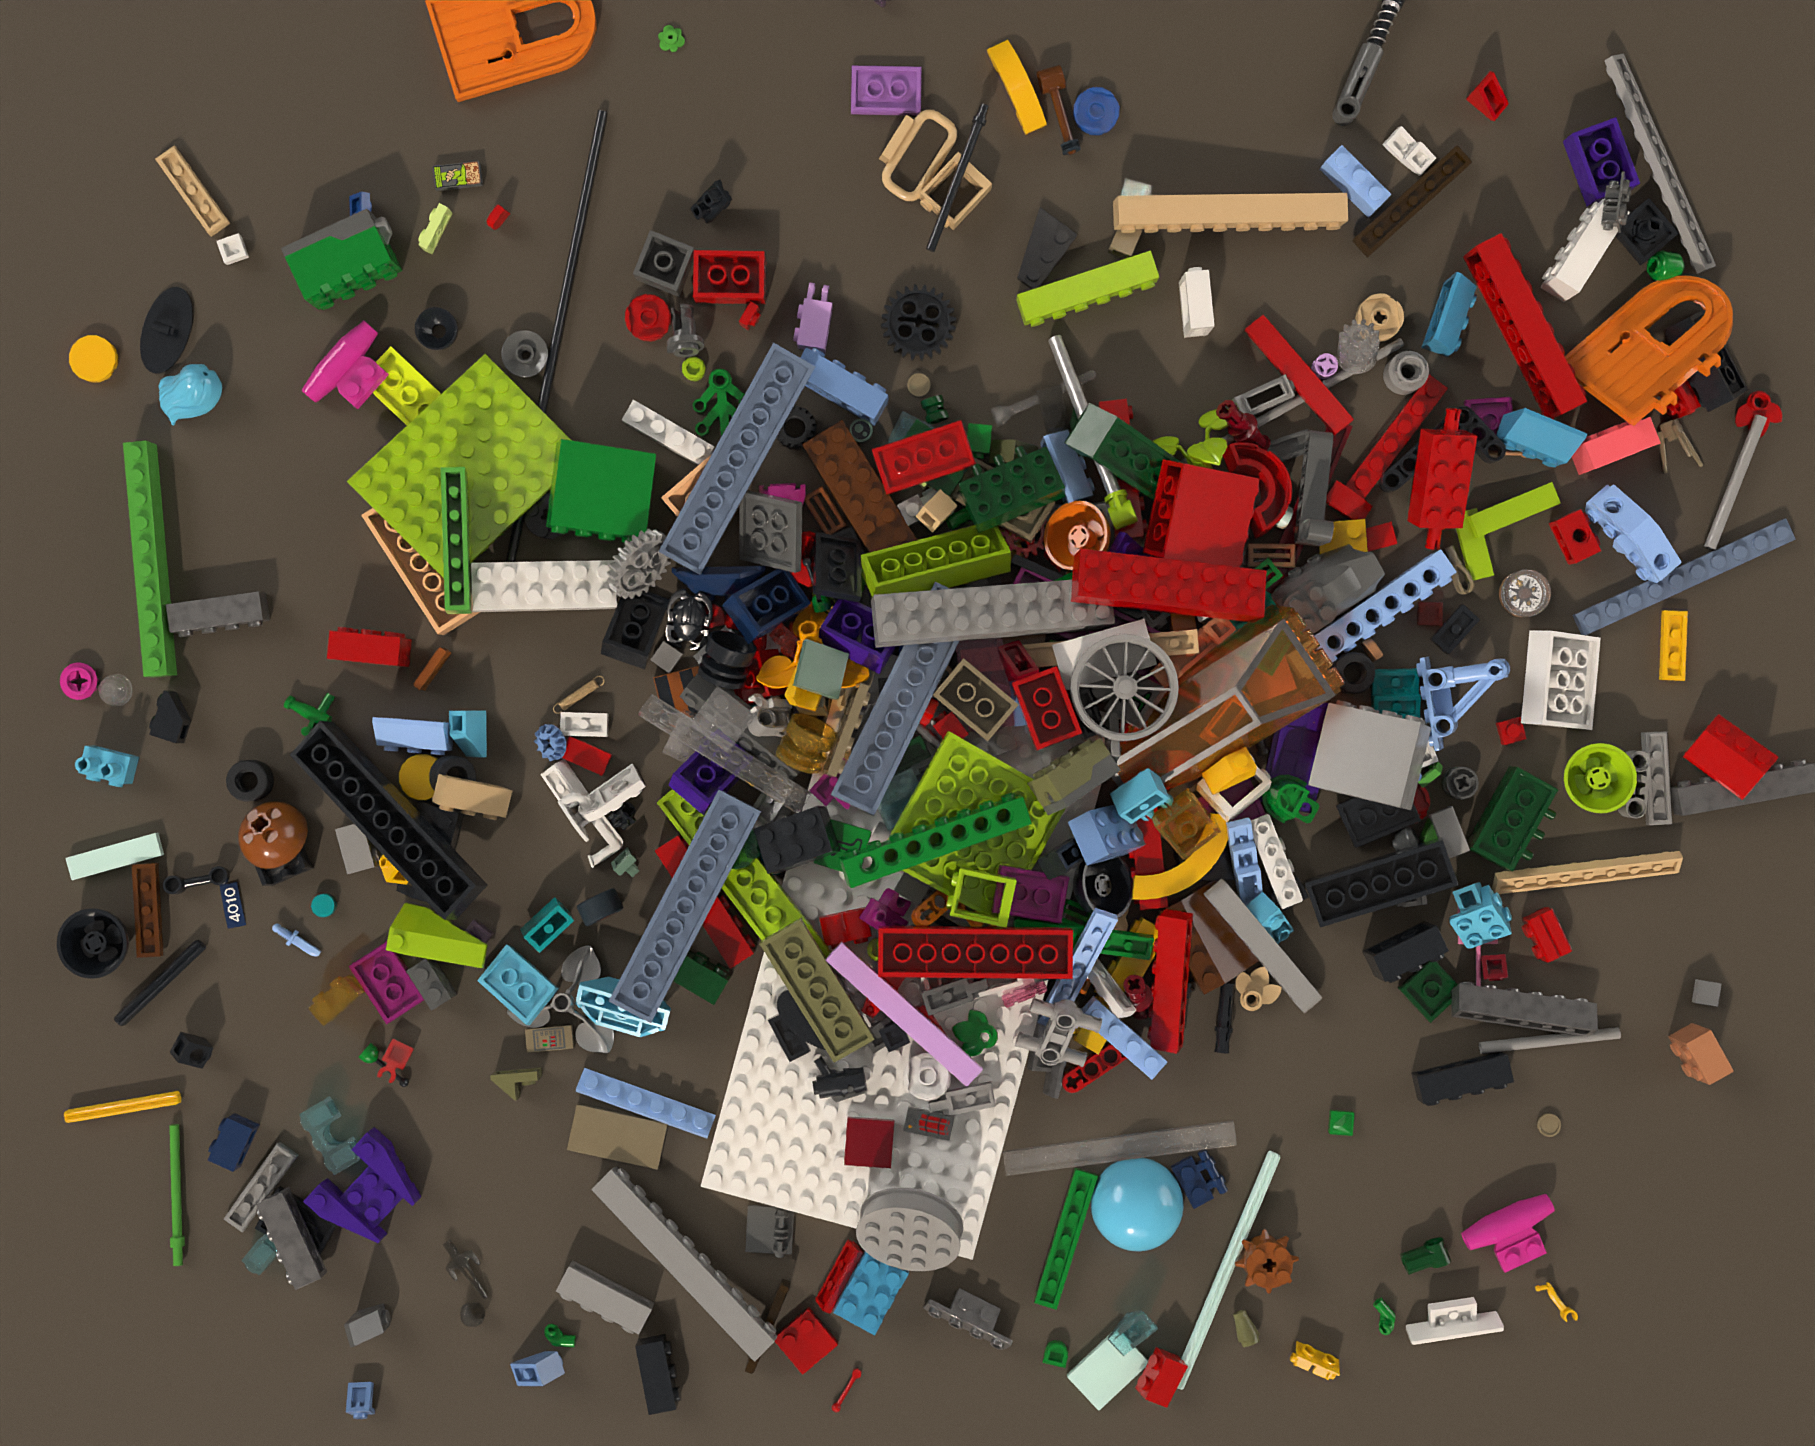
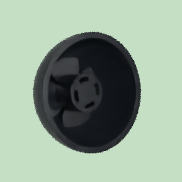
M1122 857L1088 866L1084 860L1078 865L1073 878V891L1077 902L1088 914L1092 915L1094 909L1097 908L1116 914L1117 918H1119L1128 910L1132 901L1133 880L1131 872Z
M91 908L75 912L64 921L57 936V952L61 962L70 972L83 978L95 979L112 973L122 964L129 949V935L123 922L114 914L102 909Z

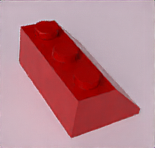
M1720 714L1714 718L1683 756L1741 800L1746 797L1779 758Z

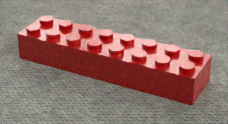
M1500 233L1475 246L1463 258L1543 415L1553 419L1587 402L1585 389L1582 385L1578 384L1573 366L1564 357V348L1559 342L1557 343L1553 335L1554 329L1543 315L1541 303L1535 300L1532 294V285L1528 280H1525L1521 272L1522 266L1511 252L1509 240Z
M1080 549L1074 555L1071 602L1255 623L1264 617L1267 570Z
M879 926L878 977L1073 979V930L1071 928Z

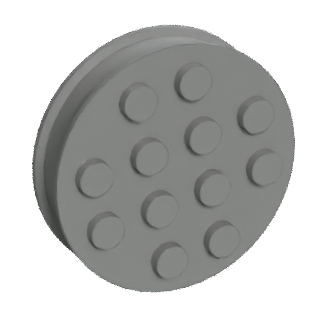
M889 1188L870 1195L863 1202L860 1209V1220L856 1228V1237L861 1247L870 1256L886 1265L909 1271H931L949 1265L958 1256L960 1238L963 1233V1220L950 1203L934 1194L912 1188Z

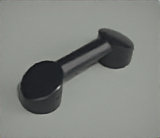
M216 866L210 870L209 874L184 879L180 876L171 875L165 878L163 889L168 894L178 895L187 888L204 884L225 885L229 881L230 874L227 868Z

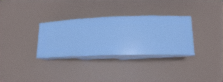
M1249 817L1226 823L1237 893L1245 906L1263 892L1261 870L1257 861L1256 845L1253 841L1252 823Z

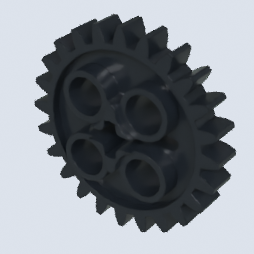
M914 284L913 291H910L905 286V294L897 290V299L889 298L892 306H884L888 314H882L881 319L887 322L882 323L881 328L888 329L883 333V338H891L887 345H896L894 353L902 350V358H905L907 354H911V361H913L915 356L919 355L920 361H923L926 354L932 359V352L934 351L940 355V346L948 348L945 340H953V336L949 332H955L956 327L950 324L956 322V317L950 316L954 312V308H947L950 300L942 301L943 292L936 296L935 287L930 292H927L925 284L922 290H918L917 285ZM910 304L916 310L913 314H906L903 312V307ZM933 308L939 314L936 318H929L926 316V311ZM903 318L908 321L900 322L898 319ZM917 318L922 319L923 324L920 327H916L914 323L917 321ZM927 324H938L939 327L934 328L933 326ZM907 327L912 333L909 337H902L899 335V330ZM930 331L935 337L932 341H925L922 339V334Z

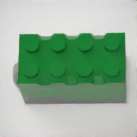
M367 208L281 248L304 300L318 310L329 309L334 306V300L338 298L348 300L355 296L356 290L363 288V290L372 289L377 285V280L382 278L386 281L397 277V273L403 271L389 242L392 236V229L388 221L384 217L376 218Z

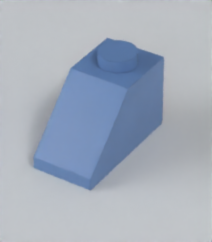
M544 1351L510 1364L517 1386H544L565 1374L563 1361L558 1351Z

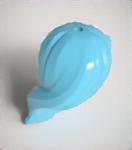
M204 364L186 365L179 374L166 376L160 380V407L169 417L173 426L178 419L206 414L219 401L223 388L217 373L214 370H209Z

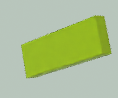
M1477 508L1465 511L1463 528H1456L1465 566L1473 580L1494 575L1485 537L1483 535L1475 538L1467 516L1477 513Z

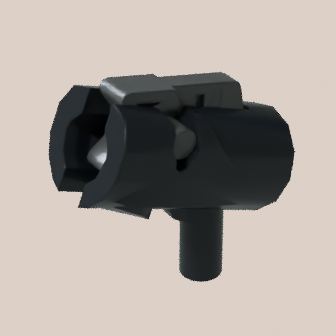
M822 1056L814 1060L822 1074L816 1075V1080L812 1081L814 1095L819 1094L820 1099L831 1097L835 1102H839L864 1094L867 1091L863 1067L843 1068V1071L837 1072L835 1069H829Z

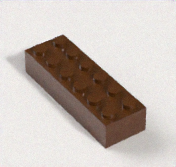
M843 420L802 444L807 455L869 553L917 540L889 494L886 495L883 484Z

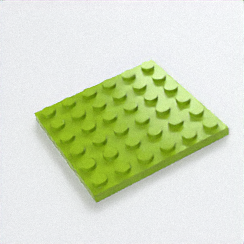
M947 731L890 835L898 832H903V834L912 832L911 828L921 824L926 826L932 825L935 819L943 816H948L949 819L957 816L956 812L966 808H970V810L977 809L979 804L985 801L992 800L993 803L1002 800L1001 796L1014 792L1015 795L1018 794L1024 797L1032 824L902 870L949 896L954 894L955 886L951 885L953 872H958L959 866L998 874L1000 865L1032 870L1066 808L1047 815L1027 784L1033 780L1032 778ZM1001 809L997 813V819L1001 821L1006 817L1005 809ZM982 816L975 820L976 829L981 828L984 824ZM960 824L952 829L953 836H958L962 832ZM938 832L930 836L931 844H936L939 841L940 836ZM915 840L910 841L907 845L908 852H913L917 848ZM894 849L886 850L884 854L885 860H891L894 857ZM964 875L959 902L979 913L998 917V913L991 912L996 881Z

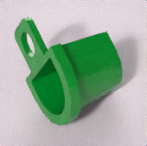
M1288 774L1278 775L1270 779L1272 782L1270 789L1262 795V804L1266 812L1283 824L1285 821L1295 817L1305 823H1311L1319 810V804L1307 797L1310 792L1306 787L1307 783ZM1304 802L1309 803L1311 806V813L1307 816H1302L1299 813Z

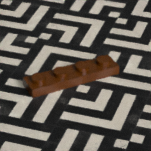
M132 864L137 958L163 956L159 864Z

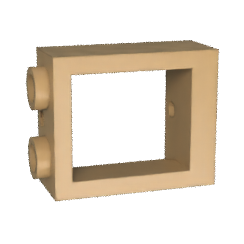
M959 152L953 156L920 192V204L928 212L932 210L937 216L940 213L941 206L930 196L957 168L961 157ZM970 162L963 177L979 192L954 219L948 215L945 228L949 226L954 230L991 191L992 183Z

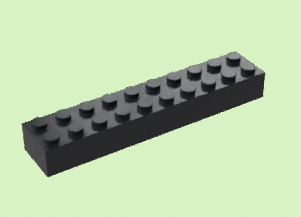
M319 721L290 754L444 920L458 919L488 886L334 722Z

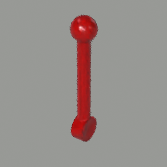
M855 1368L852 1371V1378L837 1403L832 1405L834 1412L840 1411V1405L853 1383L861 1377V1370L859 1368Z

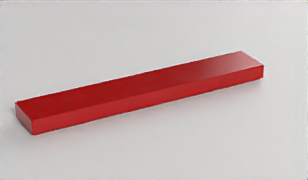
M1264 314L1245 329L1246 334L1282 375L1286 374L1288 380L1293 381L1296 392L1334 436L1354 420Z

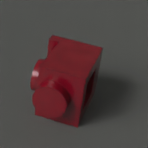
M1506 954L1481 956L1484 980L1502 981L1503 978H1508Z

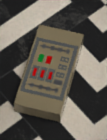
M573 1024L525 1029L527 1053L573 1049L575 1047Z

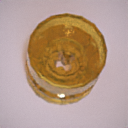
M795 713L791 715L785 730L787 735L782 736L780 744L776 749V755L781 761L794 769L817 774L823 768V762L827 759L826 752L831 750L837 733L830 725L820 719L806 714Z

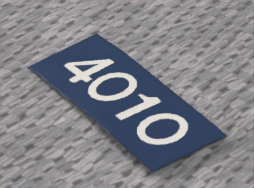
M237 882L219 885L228 929L246 925Z

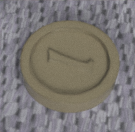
M922 373L912 375L907 383L908 391L915 397L925 396L931 386L929 378Z
M1545 1113L1538 1118L1537 1129L1542 1135L1553 1137L1559 1133L1561 1121L1556 1115Z

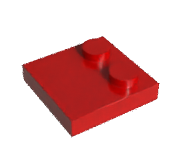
M809 1307L776 1334L778 1337L775 1340V1343L802 1375L838 1346V1341Z

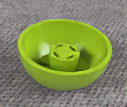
M1597 743L1579 749L1571 756L1564 770V786L1571 800L1582 809L1594 813H1608L1624 806L1632 797L1637 784L1636 769L1630 757L1621 749L1610 744Z

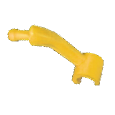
M1546 1282V1285L1535 1286L1536 1291L1547 1289L1548 1295L1559 1308L1560 1316L1564 1321L1567 1322L1566 1316L1570 1312L1575 1321L1578 1319L1577 1313L1572 1308L1564 1305L1550 1283Z

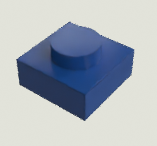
M361 191L349 196L350 216L366 208L371 212L370 193Z

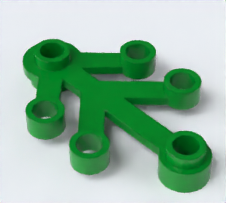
M719 368L711 372L709 375L710 386L692 405L696 413L702 414L707 410V403L717 393L718 402L703 421L695 426V432L700 437H705L709 434V427L718 416L720 419L721 437L729 424V415L733 417L737 410L727 401L726 391L739 400V404L745 395L732 384L730 373L725 369ZM718 377H723L725 382L719 385L716 383ZM702 402L704 404V408L702 410H697V403ZM699 426H706V431L704 433H699Z

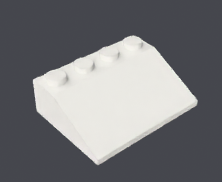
M1529 631L1521 723L1592 730L1601 638L1557 631Z

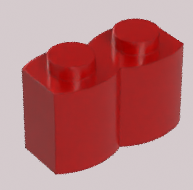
M866 907L821 916L819 919L826 946L831 945V949H835L841 942L845 943L853 940L854 944L867 942L868 937L872 936L871 926L859 918Z

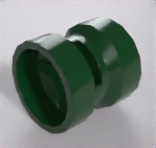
M942 395L933 396L920 402L922 409L927 414L925 417L927 425L936 424L949 418L947 410L943 407L944 399Z

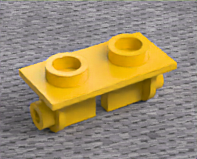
M1296 1341V1353L1292 1352L1290 1356V1361L1293 1362L1294 1366L1308 1371L1314 1365L1312 1373L1326 1380H1333L1336 1375H1340L1339 1359L1331 1354L1314 1349L1308 1344Z

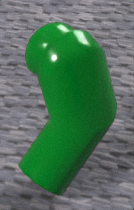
M1379 1298L1373 1303V1306L1380 1313L1379 1331L1383 1335H1389L1394 1329L1396 1315L1382 1298Z
M548 1324L545 1327L544 1335L553 1346L575 1347L576 1335H564L555 1324Z

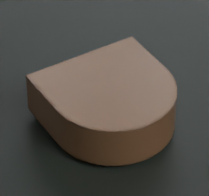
M1371 638L1361 642L1363 650L1372 662L1383 656L1382 651Z

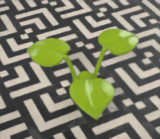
M1217 409L1202 415L1199 419V426L1206 428L1205 441L1190 446L1187 452L1181 445H1178L1179 439L1177 437L1165 436L1157 438L1152 442L1172 456L1177 450L1180 451L1190 465L1213 469L1212 464L1220 465L1222 456L1227 449V442L1223 438H1210V431L1212 429L1222 430L1228 427V424L1216 415Z

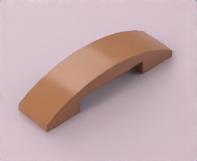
M1212 618L1197 630L1199 653L1169 656L1178 678L1237 630L1229 620ZM1159 662L1149 672L1151 673L1163 667L1161 662ZM1165 669L1153 674V677L1164 688L1169 687Z

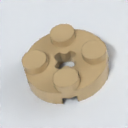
M1380 293L1369 296L1359 305L1356 312V325L1362 337L1375 342H1382L1392 338L1404 322V312L1401 304L1390 298L1391 296ZM1377 312H1380L1382 316L1385 315L1382 324L1374 320Z

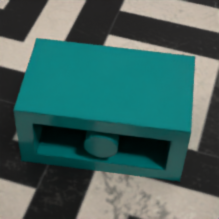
M554 897L520 930L523 937L540 953L574 919L571 912Z

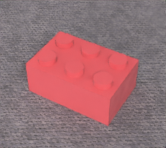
M1651 417L1641 419L1634 426L1626 421L1586 437L1573 454L1572 459L1578 474L1581 475L1661 442Z

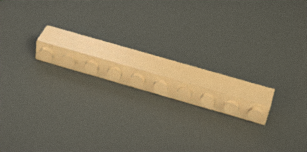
M1347 193L1117 196L1113 201L1114 230H1121L1122 233H1133L1135 229H1144L1146 233L1158 232V229H1167V232H1180L1181 229H1190V232L1204 231V228H1213L1214 232L1226 231L1227 228H1236V231H1248L1250 228H1258L1259 231H1270L1273 227H1281L1282 231L1294 230L1295 227H1304V230H1316L1318 227H1326V230H1337L1348 222Z

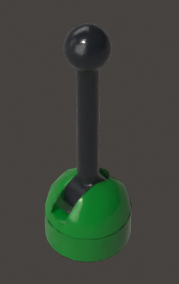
M805 557L802 563L806 566L813 585L812 560L809 557ZM815 595L812 598V606L816 613L824 612L832 607L829 597Z
M372 1043L358 1057L365 1063L376 1062L381 1067H386V1064L378 1058L379 1051ZM396 1073V1079L399 1081L400 1086H408L409 1080L402 1078Z

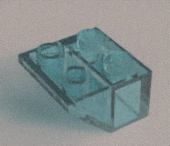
M911 766L894 774L878 807L888 831L894 829L919 784Z

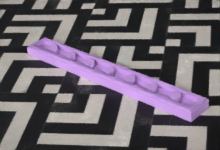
M841 942L826 958V961L966 1087L983 1070L974 1059L884 978L878 977V973L845 943Z

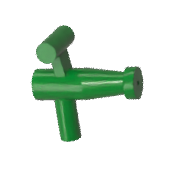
M326 693L317 709L297 701L294 696L290 695L284 703V708L292 709L310 721L308 727L301 729V734L306 737L319 721H332V716L326 714L335 697Z

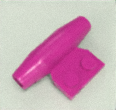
M364 320L354 327L318 363L302 388V392L317 403L337 387L339 393L355 408L359 409L389 375L373 359L365 357L378 332Z
M1547 1194L1520 1200L1483 1217L1464 1230L1461 1236L1469 1250L1495 1244L1493 1250L1501 1269L1506 1273L1547 1253L1539 1233L1532 1227L1553 1213L1555 1208Z

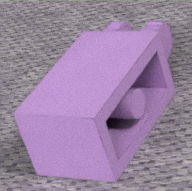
M809 283L807 298H804L803 305L799 304L797 318L801 319L800 328H795L793 341L797 342L798 349L805 350L807 347L812 350L816 348L825 353L833 310L832 303L827 302L829 286H823L821 301L813 300L816 288L815 283Z

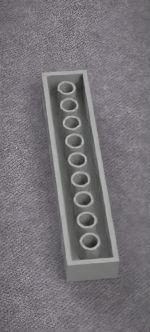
M1072 580L874 595L871 599L875 647L1109 629L1115 624L1114 611L1112 606L1071 602Z

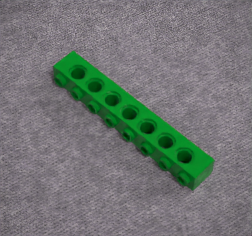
M1014 792L1001 796L1002 800L994 803L992 800L982 802L977 809L970 810V808L960 810L956 812L957 816L949 819L948 816L937 818L934 820V824L929 826L925 824L917 825L911 828L912 832L892 834L889 836V840L880 842V840L869 842L866 844L867 848L857 850V848L849 849L843 852L844 856L838 857L846 883L850 888H854L1030 825L1032 823L1024 797L1018 794L1015 795ZM1005 809L1006 817L999 821L997 813L999 810ZM982 816L984 824L981 828L976 829L975 820ZM960 824L962 832L958 836H953V827ZM938 832L940 836L939 841L936 844H931L930 836ZM915 840L917 842L916 850L908 852V843ZM894 849V857L891 860H885L884 854L886 850ZM865 857L872 858V864L868 868H862L861 862Z

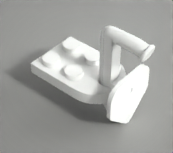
M633 764L623 769L587 796L573 792L558 801L573 827L586 842L590 839L584 826L592 822L609 844L596 854L588 855L592 868L609 858L623 846L621 836L604 815L619 809L623 802L630 797H636L646 787ZM575 802L579 805L576 814L569 807Z

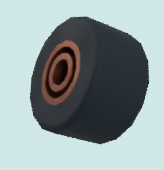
M614 888L577 905L585 926L597 923L624 908Z

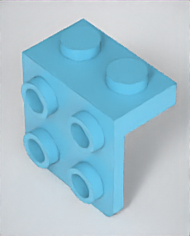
M1489 885L1480 888L1483 905L1449 917L1451 926L1467 948H1474L1512 934L1510 927L1512 915L1508 907L1504 908L1502 906L1503 903L1498 892L1494 893Z

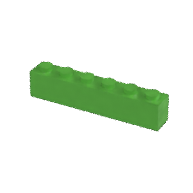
M441 467L445 611L447 614H472L467 471L465 467Z

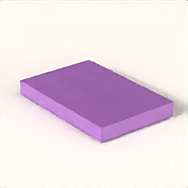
M852 65L851 114L917 116L921 112V67Z

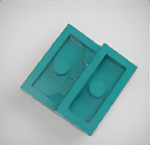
M1417 668L1375 669V678L1371 685L1372 708L1380 711L1379 714H1382L1383 710H1387L1401 715L1402 718H1405L1406 715L1420 718L1421 695L1419 694Z

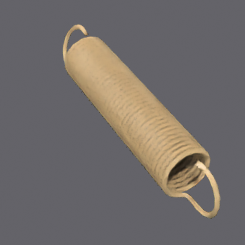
M596 676L557 704L563 710L568 709L577 701L599 688L594 679L602 676Z

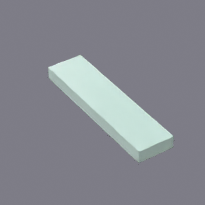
M153 833L65 859L71 880H76L164 855L159 833Z

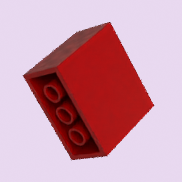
M1163 459L1143 553L1165 559L1240 567L1243 562L1244 546L1248 540L1249 523L1254 514L1255 497L1259 492V479Z

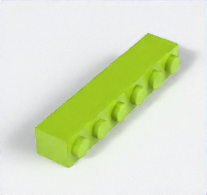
M1148 251L1017 294L1016 301L1024 325L1031 324V327L1043 324L1044 319L1053 317L1054 320L1067 315L1066 312L1074 309L1075 312L1086 310L1089 308V304L1097 302V305H1101L1111 301V297L1119 295L1122 298L1133 293L1132 290L1141 288L1142 291L1155 286L1154 283L1159 279V274L1152 253Z

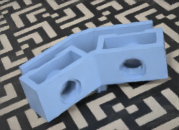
M1607 484L1586 502L1585 512L1590 521L1593 523L1597 522L1603 527V531L1608 537L1615 538L1613 547L1617 552L1625 554L1626 558L1637 568L1636 573L1642 580L1658 583L1682 563L1658 524L1614 484L1611 487Z

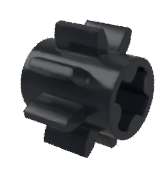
M623 802L619 809L610 811L611 813L607 817L614 827H621L625 830L637 821L634 818L637 811L630 802Z

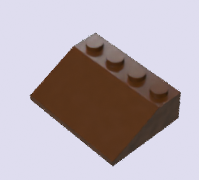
M1209 881L1169 902L1168 907L1157 909L1159 914L1165 909L1193 913L1189 971L1199 990L1204 995L1224 985L1259 961L1205 897L1204 893L1218 881Z

